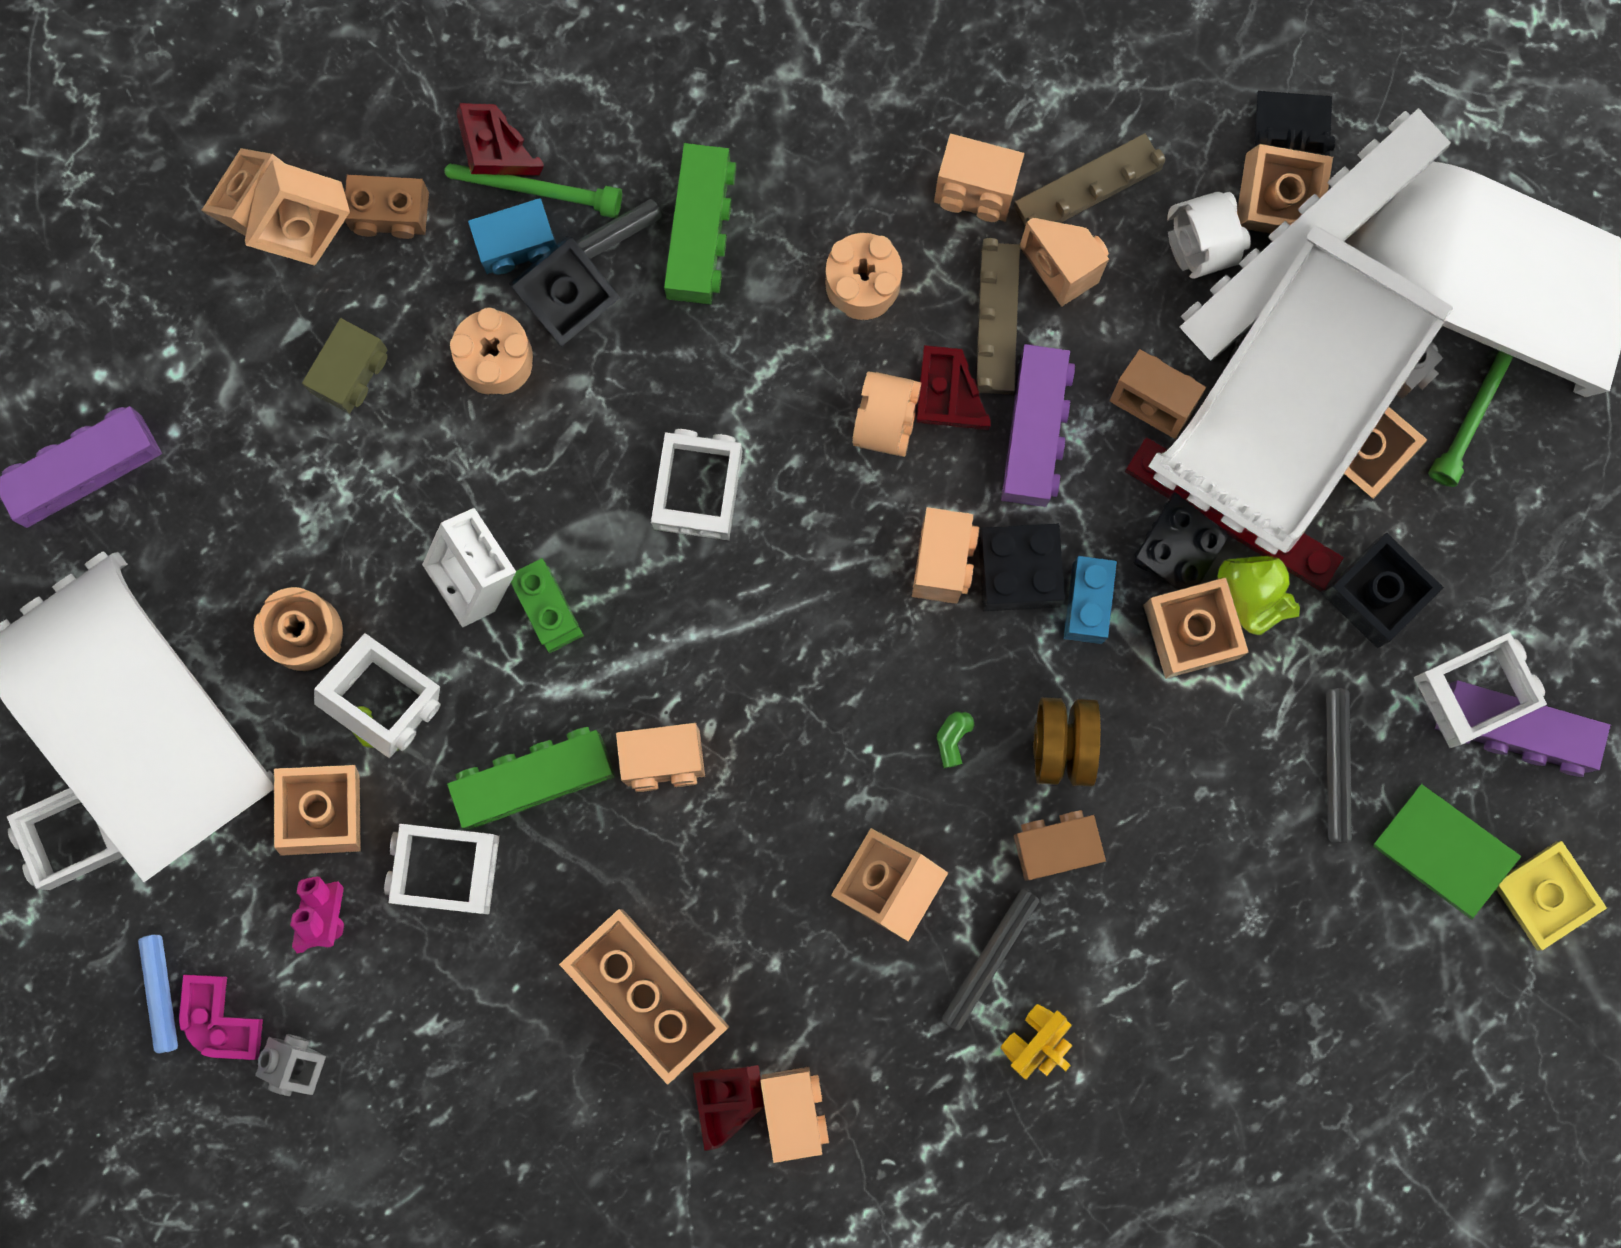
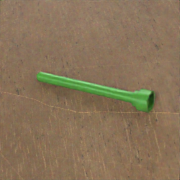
M448 164L444 170L445 175L450 179L594 206V210L599 211L600 215L605 217L617 218L621 208V188L605 186L604 189L598 188L597 191H591L514 175L471 174L469 167L457 164Z
M1499 350L1448 452L1443 453L1440 458H1436L1428 472L1434 481L1449 487H1456L1464 473L1462 468L1464 463L1461 459L1513 356Z

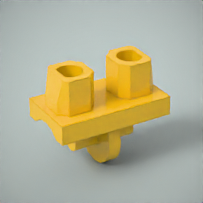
M1036 1004L1025 1019L1038 1032L1032 1041L1027 1044L1014 1032L1000 1047L1012 1062L1010 1066L1025 1080L1028 1079L1037 1067L1043 1074L1048 1076L1056 1065L1065 1072L1071 1066L1063 1057L1072 1045L1063 1038L1061 1041L1060 1039L1072 1025L1058 1010L1053 1013L1045 1007Z

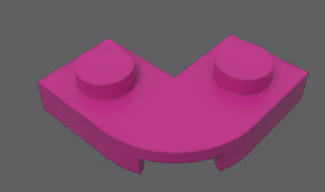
M183 975L179 1023L181 1031L184 1030L189 1042L202 1055L207 1057L258 1060L263 1019L223 1017L227 977Z

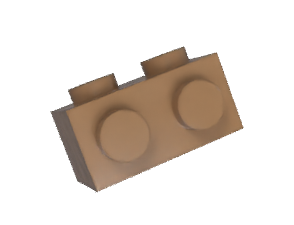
M347 175L345 196L350 213L345 222L351 231L357 235L367 237L375 236L377 232L391 233L392 236L403 239L413 238L414 234L425 235L429 191L423 179Z
M1139 349L1118 380L1109 402L1176 439L1195 411L1206 386L1200 384L1191 376L1184 375L1163 363L1159 358Z
M1082 810L1059 815L1061 823L1045 826L1044 819L1022 824V832L1013 835L1024 880L1028 881L1106 862L1095 816L1084 817Z

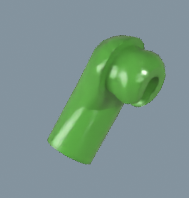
M954 712L949 715L937 733V742L944 769L963 764L958 743L965 733L971 732L974 728V719L967 712Z

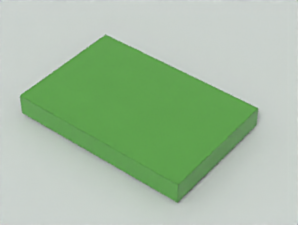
M1423 784L1419 786L1373 845L1375 849L1471 920L1521 858L1518 853Z

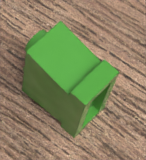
M543 558L516 571L511 584L541 644L545 645L549 653L584 636L557 581Z

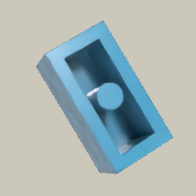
M541 198L468 221L481 263L487 274H505L512 271L515 265L527 261L534 263L556 245Z
M1078 556L1073 562L1064 639L1102 644L1108 638L1117 561Z

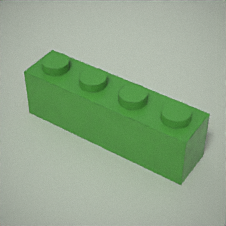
M684 143L664 285L666 299L711 305L713 293H720L722 270H716L718 256H725L727 234H721L722 221H729L731 213V198H726L727 185H734L736 175V162H730L729 148Z
M583 727L566 734L568 740L553 745L552 740L544 741L529 748L531 753L516 759L514 753L493 760L494 767L479 772L478 767H473L455 774L457 780L447 783L462 828L471 830L614 778L615 774L601 734L597 730L590 732L589 727Z

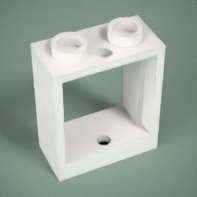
M676 429L675 434L665 432L651 518L653 529L729 540L743 452L742 444L735 442L734 437L722 434H715L712 439L697 437V432L687 429ZM674 449L730 456L720 517L665 509Z
M475 508L440 523L422 564L462 627L494 613L516 573ZM447 588H453L455 593L450 594Z
M364 633L314 689V705L390 758L397 749L403 751L409 746L416 735L414 729L422 720L429 722L436 714L441 705L438 702L440 686ZM372 662L420 695L390 730H387L342 697Z
M1511 633L1498 637L1414 677L1449 748L1462 745L1547 705L1543 697L1545 696L1543 684L1536 675L1531 674L1525 662L1527 658L1526 652L1522 644L1517 639H1513ZM1490 652H1494L1520 704L1470 727L1444 674Z
M70 788L7 816L11 828H8L9 839L17 850L20 849L25 864L22 865L23 873L27 881L32 886L35 885L36 889H54L123 857L98 825L107 849L60 871L53 872L34 823L80 803V800Z
M399 824V831L393 832L390 842V855L395 856L393 871H388L385 879L384 893L389 895L388 903L489 914L500 836ZM412 836L477 843L469 902L404 895Z

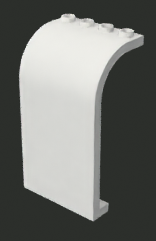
M1433 161L1344 241L1452 305L1453 310L1442 326L1576 383L1573 392L1584 397L1610 391L1621 351L1620 237L1483 175L1458 166Z
M1315 224L1306 237L1307 242L1193 419L1174 444L1166 452L1156 453L1148 466L1156 471L1153 477L1156 481L1171 490H1174L1176 485L1188 491L1190 493L1187 498L1188 501L1206 512L1210 506L1224 514L1221 519L1224 524L1239 533L1244 528L1248 529L1258 536L1255 543L1274 555L1278 550L1284 553L1289 552L1305 532L1453 310L1452 305Z
M103 551L84 564L88 571L78 578L70 574L52 586L56 593L43 601L39 596L20 609L23 616L12 624L7 619L0 623V698L141 880L145 882L274 790V775L270 770L266 772L141 608L128 588L120 570L128 565L119 552L108 556Z

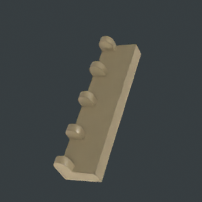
M1146 133L1015 201L1014 208L1025 226L1027 221L1032 218L1061 223L1162 170L1165 163L1164 154L1160 149H1154Z
M995 238L983 239L981 246L976 385L979 393L1013 395L1015 390L1020 244H1001Z

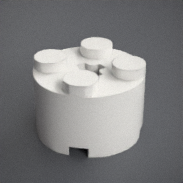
M1213 192L1172 205L1169 209L1167 221L1174 219V230L1168 232L1171 250L1182 271L1190 269L1192 273L1189 277L1192 279L1238 265L1242 260L1244 250L1250 248V235L1245 227H1241L1237 215V202L1231 192Z

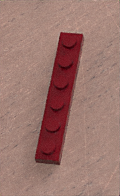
M1147 437L1144 439L1124 472L1168 499L1176 492L1235 540L1262 556L1279 558L1289 573L1320 592L1325 590L1344 559L1343 556L1305 533L1302 534L1289 552L1284 553L1278 550L1275 555L1255 543L1258 538L1256 534L1246 528L1241 533L1235 531L1221 521L1224 514L1210 506L1206 512L1188 501L1187 498L1190 495L1188 491L1176 485L1174 490H1171L1153 478L1156 471L1148 466L1156 453H1164L1167 449Z

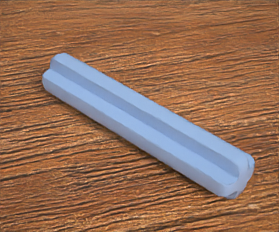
M156 934L144 936L139 939L138 944L153 1047L156 1053L170 1052L178 1048L163 939L161 935Z

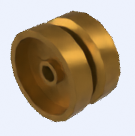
M1042 697L1040 699L1033 742L1037 784H1059L1064 775L1065 764H1067V775L1072 786L1095 785L1099 766L1101 732L1100 711L1097 700L1077 699L1071 706L1067 723V709L1061 698Z

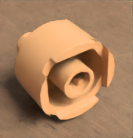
M857 233L847 236L833 245L826 263V292L830 302L846 313L847 316L857 320H869L879 317L888 310L899 294L902 263L897 250L887 237L871 233ZM859 273H866L869 280H862Z
M484 308L464 319L454 332L450 342L453 361L466 383L477 392L487 395L509 394L519 389L529 378L533 366L532 347L523 327L511 315L494 308ZM490 350L499 351V354L495 357L491 354L487 355Z
M868 371L861 394L863 397L856 416L853 446L905 457L909 438L913 430L916 415L914 411L922 382Z
M299 587L281 589L265 600V604L259 614L256 615L254 635L258 646L269 658L289 669L296 671L317 669L328 663L340 651L343 637L340 616L329 602L314 592ZM301 622L305 625V629L301 630V635L297 637L293 632L299 629L298 623Z

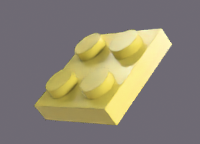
M1556 841L1511 870L1496 888L1536 950H1544L1607 909L1562 841Z

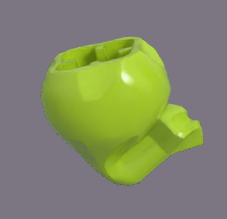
M1256 556L1226 559L1219 567L1217 579L1226 577L1240 625L1246 631L1255 635H1262L1282 620L1299 617V603L1295 602L1292 594L1286 593L1290 585L1289 573L1279 558Z

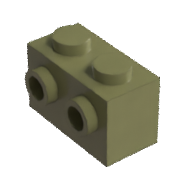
M340 318L303 380L302 385L311 394L350 414L355 406L359 407L365 400L368 393L367 384L373 374H378L383 369L387 361L386 352L388 349L378 337Z

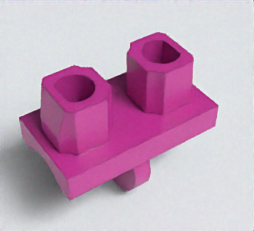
M316 876L302 879L298 882L297 894L301 901L299 909L292 914L290 926L295 931L292 948L297 954L305 952L311 947L334 946L335 939L342 936L344 923L339 918L344 888L339 881L325 884L320 877Z

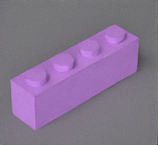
M1024 344L1020 357L1001 501L1047 507L1051 497H1057L1060 474H1054L1056 459L1062 460L1065 447V437H1059L1060 424L1067 423L1070 409V400H1064L1065 386H1072L1075 372V364L1069 363V350Z
M130 406L114 409L107 413L104 417L105 420L92 427H81L75 430L70 435L71 438L59 445L46 446L36 453L37 457L24 464H14L4 469L2 476H0V498L11 519L28 528L160 456L162 452L142 415Z
M1457 680L1449 684L1470 727L1520 704L1517 697ZM1543 706L1473 740L1484 743V749L1489 752L1507 755L1508 751L1522 754L1521 760L1539 766H1545L1546 762L1559 765V771L1562 773L1584 777V773L1600 770L1610 724ZM1436 722L1435 729L1441 731Z

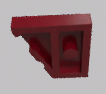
M459 103L456 115L471 174H541L544 167L543 161L539 157L533 159L522 146L524 138L515 128L508 124L506 116L496 104Z
M924 345L920 378L922 383L918 398L916 423L989 430L991 420L989 415H986L979 397V390L975 380L970 375L969 365L962 349Z
M759 1065L693 1073L704 1151L720 1148L764 1107Z

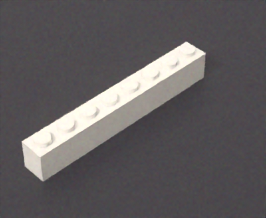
M1419 108L1411 115L1404 111L1388 126V129L1392 132L1381 143L1376 139L1372 140L1358 154L1361 161L1349 171L1344 166L1327 182L1332 187L1321 198L1316 194L1312 195L1298 209L1302 215L1295 222L1289 225L1284 221L1268 236L1272 243L1262 252L1257 248L1252 250L1239 263L1243 269L1231 279L1228 275H1225L1210 289L1214 295L1203 306L1197 301L1181 316L1185 322L1180 328L1211 362L1255 323L1307 242L1306 237L1314 224L1340 240L1346 241L1449 147L1451 142Z

